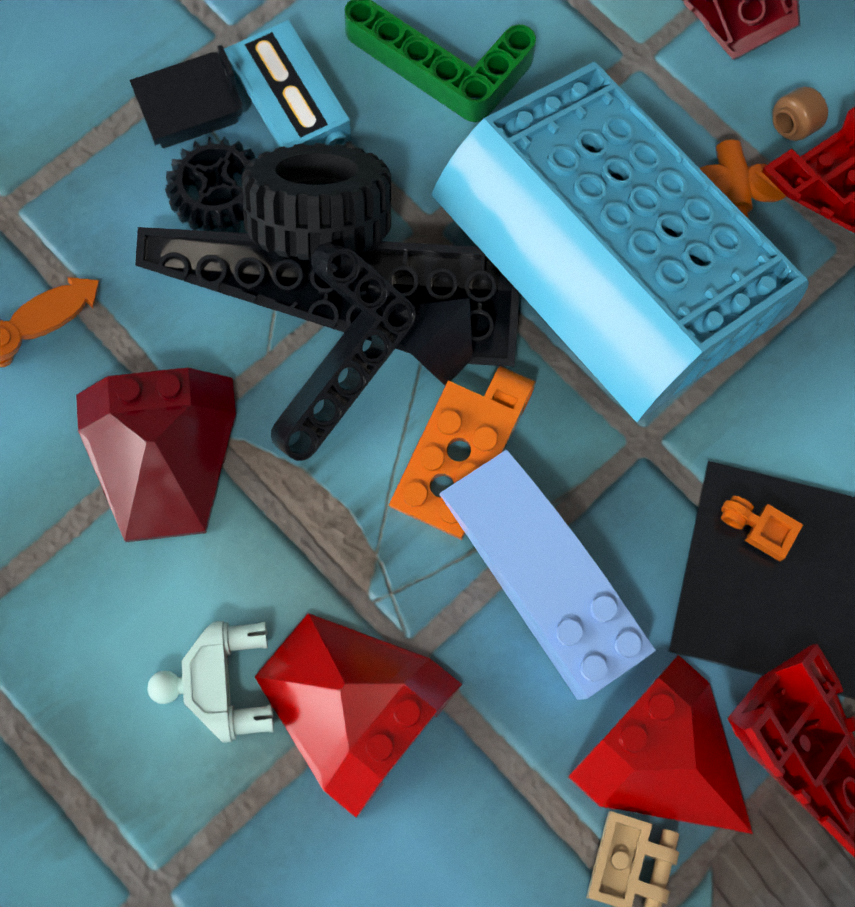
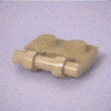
M613 811L608 812L586 898L613 907H632L634 896L638 895L646 898L644 907H662V904L667 905L670 891L666 889L671 867L672 865H677L680 853L676 851L679 833L663 829L658 845L648 841L652 828L651 823ZM644 856L655 860L649 884L639 881Z

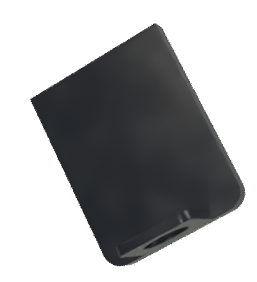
M222 45L217 46L219 53H208L130 80L155 145L160 144L162 148H167L238 122V117L243 112V106L238 95L233 69Z

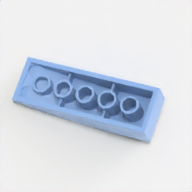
M508 450L500 453L440 492L439 495L577 700L588 699L656 651L582 543Z

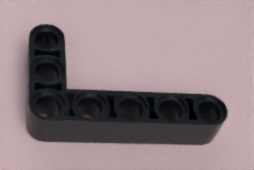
M325 243L315 249L311 262L313 270L322 280L354 306L360 314L271 429L272 443L284 454L296 461L309 459L317 451L411 329L416 318L415 307L406 297L354 251L334 243ZM337 255H340L341 264L332 273L331 262ZM368 280V290L365 295L360 297V287L362 283ZM393 305H395V314L390 320H388V311ZM371 336V345L363 352V344ZM348 368L346 378L339 383L338 377L340 372ZM324 399L322 409L314 414L316 403ZM300 431L297 442L289 446L290 437L295 432Z

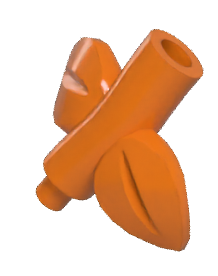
M730 139L719 143L716 146L719 164L705 165L699 168L748 219V213L753 208L752 198L760 202H777L786 197L762 173L763 167L767 164L747 165L741 142L738 140Z

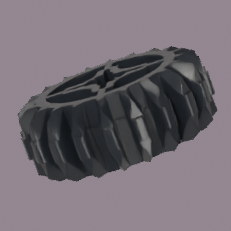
M210 136L207 140V145L201 146L194 140V150L190 152L182 148L180 153L182 160L172 159V171H167L166 180L168 184L166 185L165 192L167 198L170 199V208L174 213H177L178 219L182 224L189 222L190 228L193 230H198L203 226L204 231H213L214 228H218L219 232H226V227L232 226L233 229L239 232L241 228L240 221H244L242 188L237 186L233 175L235 172L242 175L250 161L255 158V154L251 148L244 151L243 145L239 141L230 146L225 136L220 144H215ZM191 184L196 186L200 197L197 201L188 195V189Z

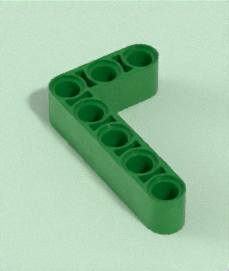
M350 0L345 6V32L347 39L352 44L470 122H479L489 116L533 63L536 35L526 25L517 24L509 27L474 67H471L372 0Z

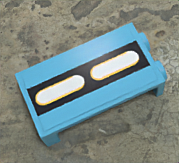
M289 20L224 49L233 69L235 80L239 79L279 148H289L296 144L315 145V143H325V145L332 146L335 144L345 145L346 142L351 140L348 116Z

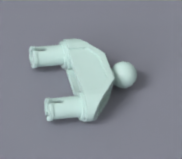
M224 621L211 623L183 658L182 677H177L171 671L155 673L148 682L149 696L159 704H167L173 702L179 694H183L184 704L223 743L232 742V740L236 739L237 735L274 732L272 704L262 707L234 709V706H231L228 655H231V651L268 648L266 622L229 626L228 622L224 623Z

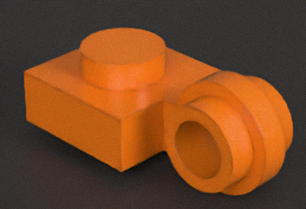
M732 496L731 500H726L721 507L723 512L721 519L727 525L736 529H743L744 525L751 526L752 528L745 541L779 562L784 560L803 524L769 504L762 508L759 515H756L752 512L754 506L746 499Z

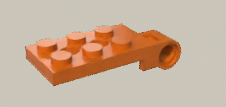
M503 366L498 367L484 396L451 381H447L393 494L389 507L462 540L465 535L464 530L443 499L432 493L431 484L434 479L440 476L448 477L453 483H456L502 453L530 400L536 381ZM463 441L469 445L471 452L467 459L454 461L449 457L447 453L448 448L453 442Z

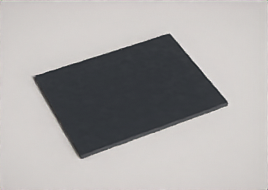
M708 461L668 652L763 676L805 648L817 643L839 678L843 688V692L837 693V695L855 699V497ZM732 496L742 497L754 506L752 512L756 515H759L762 508L769 504L803 524L786 558L779 562L746 542L745 539L752 528L751 526L744 525L743 529H736L727 525L721 519L723 514L721 507L724 502L731 500Z

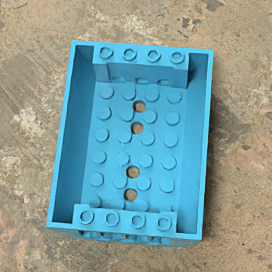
M595 61L483 118L451 157L431 194L636 422L646 417L787 318L801 301L809 285L808 279ZM592 146L596 149L597 153L590 152L587 149ZM618 173L624 180H617L610 174ZM663 229L673 230L677 237L667 235ZM690 257H698L705 266L695 264Z

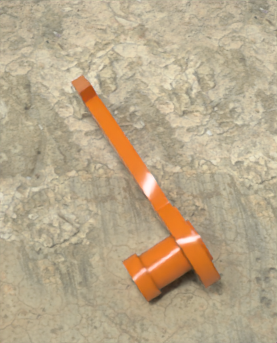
M67 277L70 285H62L45 291L23 304L13 314L10 321L0 320V367H6L12 363L13 356L19 351L23 340L35 339L61 328L74 319L82 311L86 303L93 309L99 288V280Z

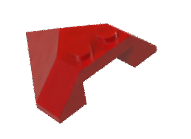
M677 655L608 734L573 770L568 778L594 803L602 808L624 810L652 817L753 834L710 683L682 657Z

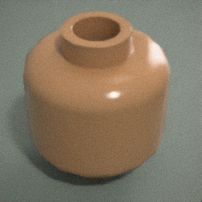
M807 86L796 88L784 95L775 103L773 108V124L775 129L786 139L792 141H799L809 137L820 130L828 119L826 100L820 92Z

